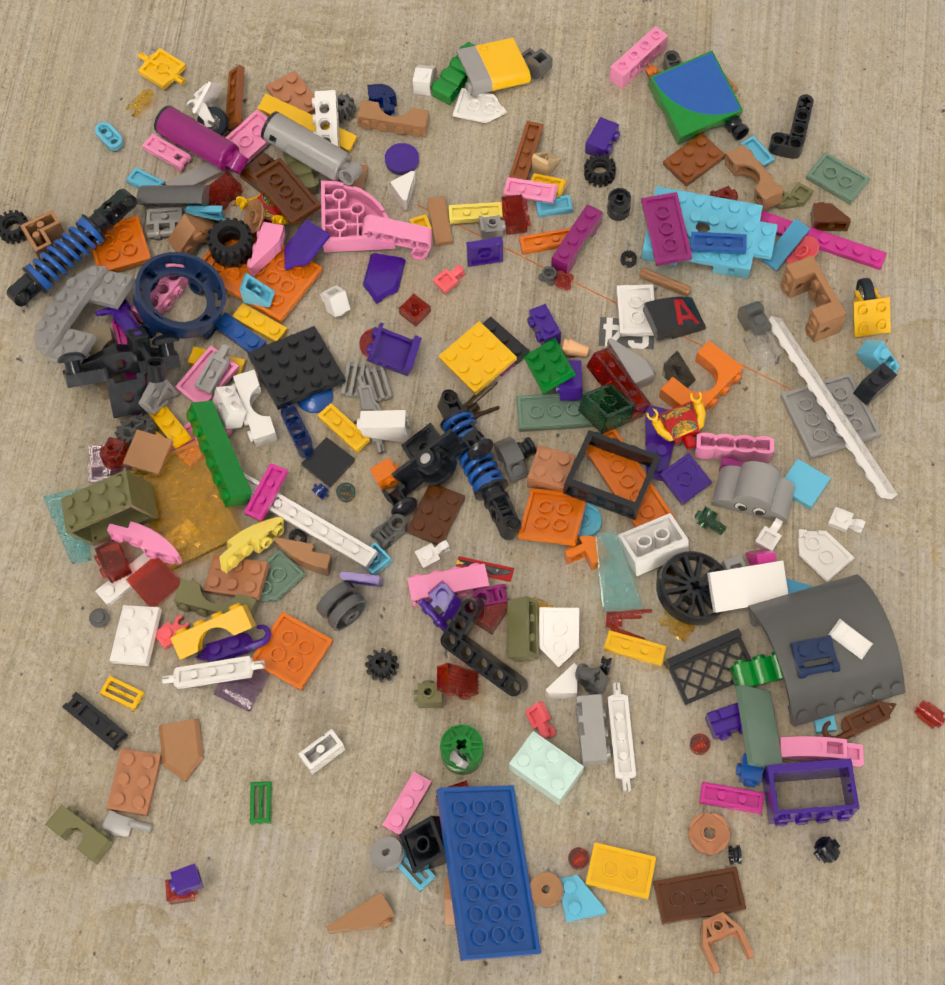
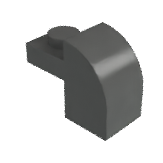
M529 48L522 53L531 78L538 79L552 69L553 59L542 48L536 52Z
M756 301L739 307L737 318L745 331L751 329L754 336L772 330V324L765 315L764 306L761 302Z
M509 436L493 443L498 460L503 463L510 482L528 475L523 461L524 456L517 442Z

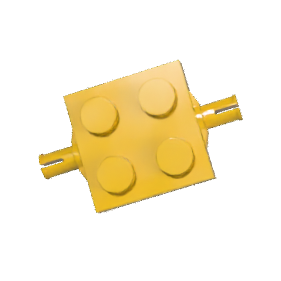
M161 48L150 56L143 52L138 54V58L144 61V64L138 69L139 75L165 90L174 81L181 85L186 83V79L180 76L186 69V64Z

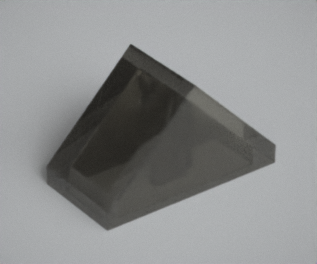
M676 351L663 365L662 376L668 381L674 377L688 388L696 380L679 351Z

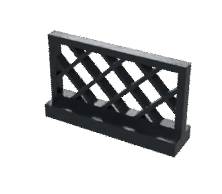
M739 628L668 658L663 662L671 674L684 705L734 684L732 678L729 682L719 679L723 669L730 672V669L724 666L727 656L741 660L744 655L746 662L752 661L741 638L742 634ZM738 643L741 649L739 657L729 653L731 645ZM718 652L724 655L721 665L711 661L713 653ZM701 660L706 662L704 672L693 669L695 661ZM709 664L720 668L717 678L706 674ZM684 668L689 671L686 679L682 680L677 677L674 670ZM691 672L702 676L699 686L688 682ZM705 677L715 681L713 689L708 690L701 687ZM686 685L697 689L695 697L687 699L684 692Z

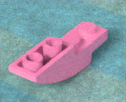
M130 522L128 528L109 524L107 532L112 540L120 543L126 541L130 542L132 546L141 547L145 556L150 559L160 558L169 564H182L183 562L176 549L165 538L150 528L135 522Z
M815 736L779 738L782 759L811 762L851 758L852 766L861 767L864 765L863 745L847 743V739Z

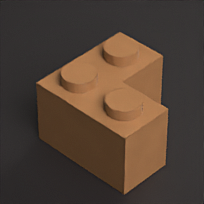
M53 210L20 225L26 239L40 261H42L39 256L40 253L45 252L48 254L47 247L53 246L51 241L65 233Z
M184 214L167 241L175 252L192 255L199 243H207L208 231L210 228L213 229L212 225L215 221L192 214Z

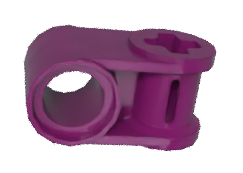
M497 584L492 587L479 589L473 594V597L486 600L483 612L506 608L507 600H509L506 593V584ZM472 602V607L475 610V604Z

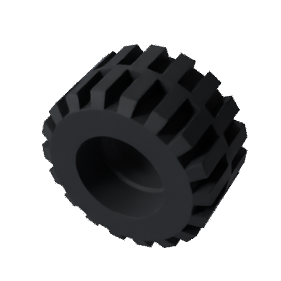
M226 218L224 221L221 219L218 221V224L214 223L212 225L213 229L210 228L208 231L207 243L217 264L221 263V266L224 267L228 265L229 268H232L233 265L239 267L241 263H247L246 260L252 258L251 254L254 244L252 232L248 224H244L243 220L238 221L237 218H233V220ZM229 240H238V242L234 245H223L225 242Z

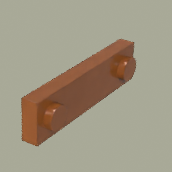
M240 64L229 71L226 103V115L229 120L228 130L234 129L242 122L245 67Z
M531 121L526 122L509 175L510 178L528 180L532 167V156L537 151L544 124Z

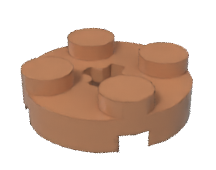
M700 813L691 821L687 836L691 846L697 852L706 856H713L719 854L727 847L730 841V828L727 821L717 813ZM712 829L714 831L712 834L714 838H706L704 830L709 831Z

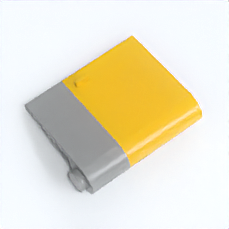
M514 38L456 50L468 77L465 88L471 96L523 85L531 81L530 71Z

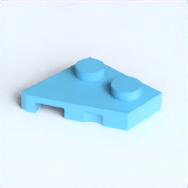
M578 875L561 878L564 884V896L561 902L566 923L607 913L603 905Z

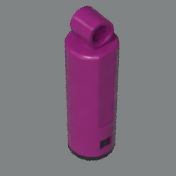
M165 106L155 118L154 130L157 134L191 152L222 172L232 170L240 175L249 161L247 157L239 152V147L235 143L173 106Z

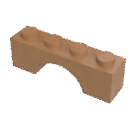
M362 100L357 120L358 127L364 129H375L382 132L387 131L425 138L430 117L429 110L412 108L402 116H390L380 109L379 102Z
M742 145L726 153L725 165L734 176H747L757 183L754 191V201L758 205H763V211L782 202V187L777 185L772 175L767 173L762 163L757 161L751 150Z

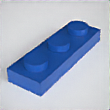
M691 232L690 249L694 252L745 254L747 234Z
M226 312L217 322V330L246 352L267 345L266 341Z

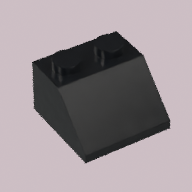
M431 815L399 834L413 873L446 863L440 816Z

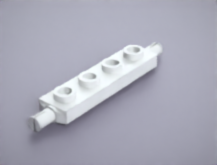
M250 656L177 667L173 675L162 676V683H174L177 689L252 678L254 670L265 668L264 660L253 662Z
M615 682L612 683L613 695L607 698L615 779L622 780L623 792L632 791L630 779L636 777L629 702L628 696L621 694L619 682H617L616 690Z

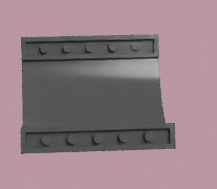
M858 574L748 606L751 625L762 626L779 663L789 701L790 723L793 727L906 693L901 657L890 622L877 596ZM839 619L873 643L861 660L832 638L836 657L840 664V671L808 675L803 679L798 678L790 648V643L829 636L828 634ZM828 658L803 662V665L811 667L826 664L829 661Z

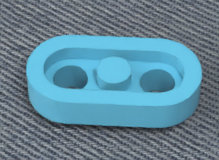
M101 122L96 125L95 133L109 150L117 151L123 147L122 136L110 123Z

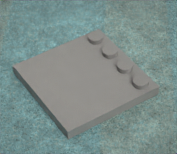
M851 373L823 380L861 440L867 442L879 438L881 432L868 406L853 394L858 386ZM807 386L781 393L780 398L810 459L847 448L844 438L836 432V426L827 418V412L817 403V397Z

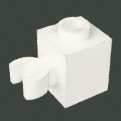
M336 285L320 293L326 311L334 317L342 316L345 312L351 310L346 292Z

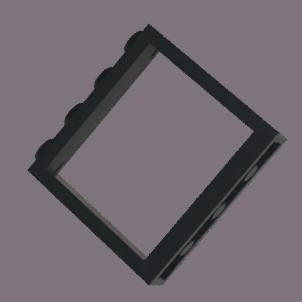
M589 430L564 483L563 494L636 520L658 469L661 456L654 452L640 449L635 445L621 442L616 438H610L599 432ZM589 445L650 467L635 502L574 480Z

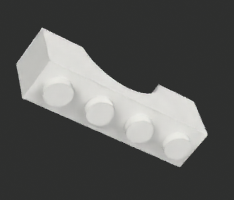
M255 370L233 376L235 383L232 385H234L246 410L244 424L250 427V430L247 431L250 442L254 441L256 447L278 441L270 416H261L252 409L254 401L262 394Z

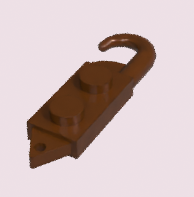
M879 700L846 716L841 721L843 733L836 736L828 734L827 728L831 724L828 721L822 727L823 737L840 739L855 737L888 721L897 704L881 702Z

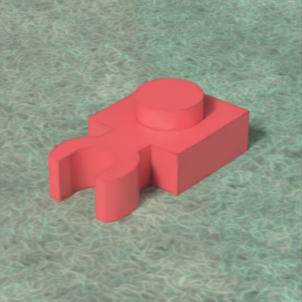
M182 615L175 618L174 624L171 625L169 622H166L157 630L155 638L165 650L173 645L170 638L176 635L175 631L186 627L187 630L190 628L188 622L184 625H179L184 620Z

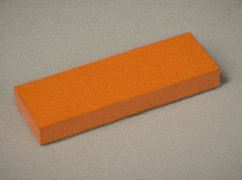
M571 228L520 236L519 243L522 255L557 249Z

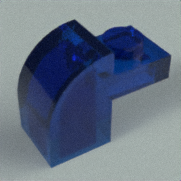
M385 84L367 85L369 101L379 102V106L384 108L385 114L390 116L395 114L394 107L397 106L395 91Z

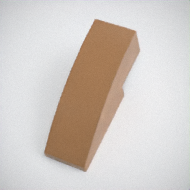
M275 538L277 548L285 553L294 563L315 573L329 576L332 566L331 555L315 552L314 544Z

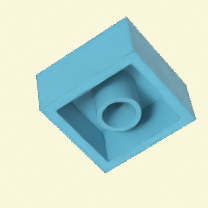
M374 542L370 547L375 549L378 554L368 569H364L370 575L377 576L392 563V560Z

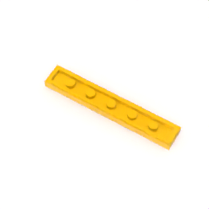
M265 93L258 106L259 111L268 115L278 111L310 131H316V125L313 124V115ZM324 125L322 130H328L330 125ZM339 127L340 148L350 153L358 137Z

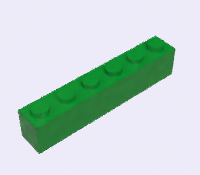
M213 401L191 403L186 412V418L192 426L193 435L197 438L199 449L205 457L206 466L210 469L212 480L218 488L220 499L223 500L225 507L247 504L252 492Z

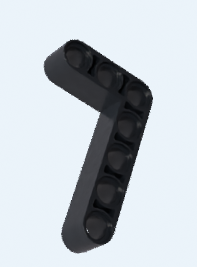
M479 597L464 600L440 639L441 645L508 695L517 696L525 692L528 682L522 675L468 637V634L484 610V603ZM470 602L475 604V611L470 609ZM460 619L465 621L464 628L460 626ZM450 635L455 638L454 644L450 642ZM466 646L471 650L470 656L465 652ZM482 658H484L487 662L486 667H484L481 663ZM498 669L503 673L502 679L497 675ZM514 681L519 684V691L513 687Z

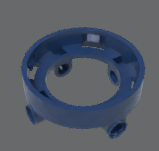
M167 252L152 257L140 268L133 288V302L138 315L143 320L141 327L145 328L150 339L161 333L174 334L181 339L202 335L208 340L217 330L216 325L226 302V289L218 272L203 259L183 252ZM166 264H181L183 267H166ZM164 277H184L189 279L188 285L192 292L200 295L202 292L204 293L206 309L201 316L192 321H173L162 316L154 308L150 293L157 287L160 279ZM214 293H217L218 300L221 301L220 307H215Z

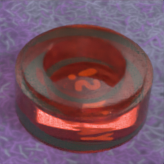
M701 733L695 734L689 743L690 750L696 755L706 754L710 748L709 738Z
M580 847L572 849L568 856L569 865L576 870L584 869L589 863L588 852Z

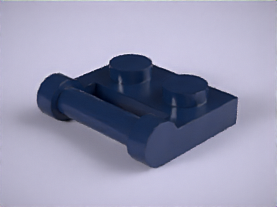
M831 635L790 643L799 679L823 672L832 671L834 673L840 671V664L836 657ZM828 658L829 663L811 667L803 665V662Z

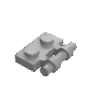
M182 207L147 209V227L154 228V231H147V237L155 238V240L161 239V237H170L183 216ZM160 227H170V230H160Z

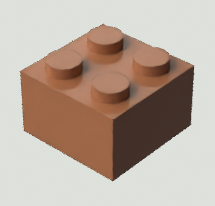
M539 445L528 475L527 487L563 491L564 483L573 466L576 455Z

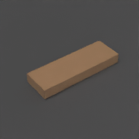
M445 196L427 198L435 246L453 244Z

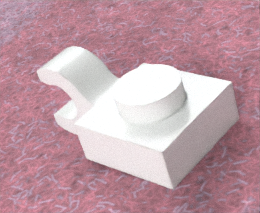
M835 507L828 526L845 533L848 528L861 533L865 521L852 519L853 513Z
M776 518L770 528L764 526L754 544L762 549L773 551L781 539L782 535L778 531L783 521Z
M445 540L435 548L431 543L415 551V555L423 570H426L441 562L439 556L451 550L448 542Z

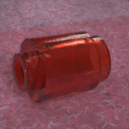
M922 700L914 711L918 715L917 718L932 729L935 727L939 729L945 722L943 717L945 713L931 702Z

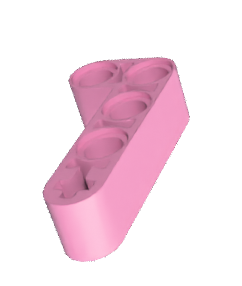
M367 215L363 221L362 236L370 240L411 248V257L423 260L431 249L432 230L420 225Z

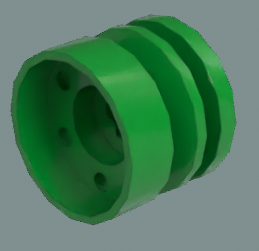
M464 724L455 725L446 730L441 737V758L447 770L457 775H467L473 773L481 765L484 755L483 741L479 732L473 727ZM465 744V750L461 748L460 751L469 758L471 763L465 769H462L451 760L450 754L454 749H458V745L463 746Z

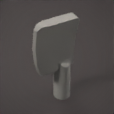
M109 810L102 825L103 831L119 837H129L132 828L150 833L153 829V824L122 816L112 810Z

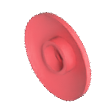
M805 236L788 257L787 263L790 264L812 255L815 257L819 251L818 241L812 236Z

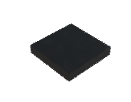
M326 437L301 464L324 484L331 487L355 462V458Z

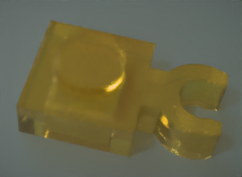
M665 610L664 615L668 616L669 619L663 620L659 618L658 623L662 626H669L668 633L685 643L696 625L680 622Z

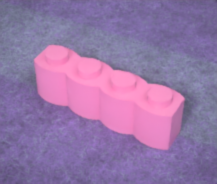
M699 433L696 437L697 445L694 448V457L707 460L715 458L722 461L723 457H732L741 462L752 460L768 463L771 461L774 453V439L767 436L754 438L749 435L735 437L730 434H719L716 436L712 433Z

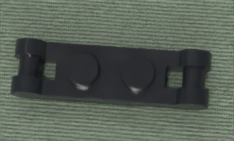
M77 692L72 695L73 698L68 703L62 706L66 712L77 719L114 751L119 747L118 744L129 736ZM78 703H80L81 706L77 710H75L74 708L77 706ZM112 731L117 733L113 739L108 737Z

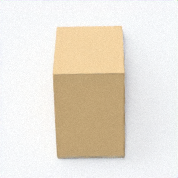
M547 151L535 153L532 156V172L550 176L561 159Z

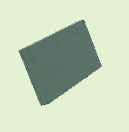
M583 391L582 400L560 401V393L516 396L519 432L594 427L591 391Z
M744 685L736 686L748 765L766 768L767 765L783 764L771 692Z

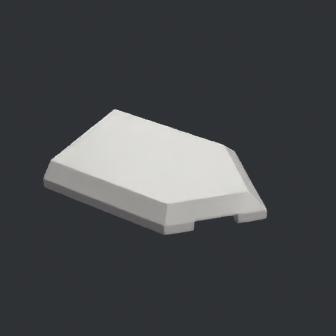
M461 88L453 117L488 123L506 114L507 111L501 106L494 94L482 93L471 96L465 88Z
M798 530L799 557L826 583L830 582L854 560V557L827 531Z
M540 607L539 648L558 668L579 649V608Z

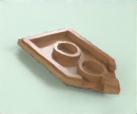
M199 719L184 720L159 726L163 766L185 782H187L192 772L204 759Z

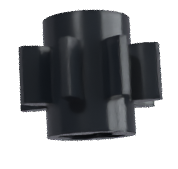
M830 836L821 837L815 842L814 849L816 851L813 854L819 861L832 863L838 859L841 853L838 849L840 845L836 839L832 840Z

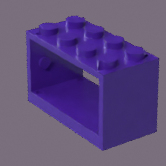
M851 758L767 765L762 774L768 823L775 824L776 827L788 825L787 823L796 822V825L808 824V821H816L819 824L827 823L830 819H837L838 822L849 821L860 809ZM841 778L845 805L790 810L778 809L777 791L774 782Z

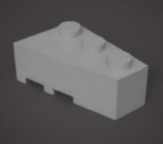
M601 694L577 696L575 712L581 763L584 767L606 765L608 758H611L610 746H606L608 729L607 726H604L606 713L605 706H602Z

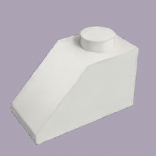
M418 65L415 67L413 77L414 94L431 96V86L436 66Z

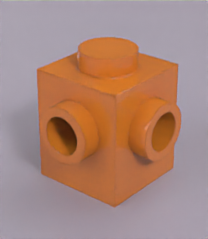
M390 458L370 468L381 490L394 487L399 482L391 475L399 466L396 462L392 463Z

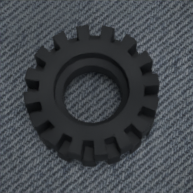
M595 154V157L590 156L584 164L585 180H588L590 185L593 183L594 187L598 184L599 188L602 187V184L605 187L608 186V183L611 184L616 175V164L613 158L609 159L610 156L608 155L604 157V154H601V156ZM597 167L605 168L607 171L604 173H596L593 170Z
M9 210L8 214L6 211L3 212L4 216L0 215L1 239L7 244L11 242L14 245L15 241L18 244L21 243V239L25 241V235L20 225L28 222L27 217L23 212L19 213L18 210H15L14 213L12 210ZM12 224H20L19 227L13 231L7 230V228Z

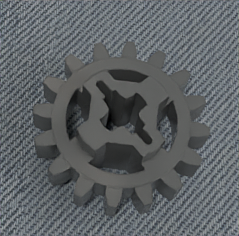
M141 413L139 416L134 414L133 417H126V421H120L121 426H116L117 431H115L119 444H122L123 447L127 445L130 447L137 429L156 435L155 430H157V427L152 417L150 418L148 414L144 416Z

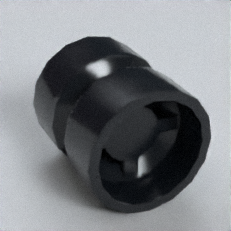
M615 188L610 191L607 214L612 220L622 221L628 217L631 204V194L624 188Z

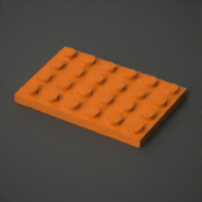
M257 232L252 234L254 243L257 242ZM229 240L223 245L231 246L236 244L238 240ZM284 245L282 250L254 276L255 279L275 291L270 307L248 304L279 323L285 320L323 272V268L312 261L308 265H298L290 270H285ZM209 250L202 259L209 263L221 276L226 292L243 301L240 286L244 274L248 273L250 275L247 263H241L239 267L233 265L232 268H229L228 265L225 267L221 266V263L217 264Z

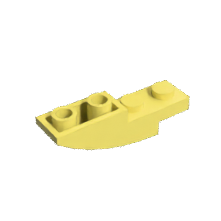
M276 517L259 522L227 541L228 550L219 556L221 570L228 573L231 569L237 567L239 562L249 556L252 551L260 554L264 549L268 548L276 537L282 536L284 532L283 518Z

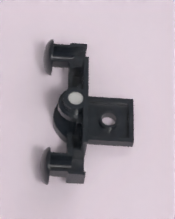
M473 421L470 424L474 429L462 438L451 428L440 436L432 423L426 425L401 445L410 460L391 474L401 485L390 493L384 489L381 490L387 501L393 506L391 514H401L404 517L410 515L417 507V500L414 497L407 498L409 493L423 483L437 486L447 482L455 472L457 466L456 457L469 448L467 456L470 459H482L493 449V441L491 439H483V433Z

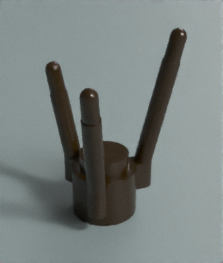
M497 381L493 382L486 389L484 388L477 395L474 394L462 405L464 409H471L473 411L474 420L500 408L495 406L478 412L480 407L477 404L483 396L498 384Z

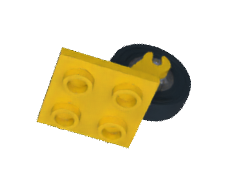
M870 278L859 279L856 284V291L853 292L855 294L853 301L854 337L890 333V297H881L877 288H874Z

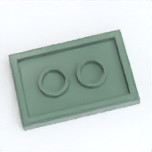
M827 152L822 155L805 178L849 205L852 204L870 180L868 176Z

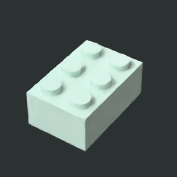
M534 731L509 763V770L558 805L562 803L582 775L584 769L583 765Z

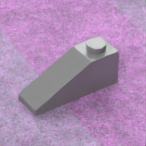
M608 339L607 350L633 392L653 383L655 371L652 365H648L644 358L614 339Z

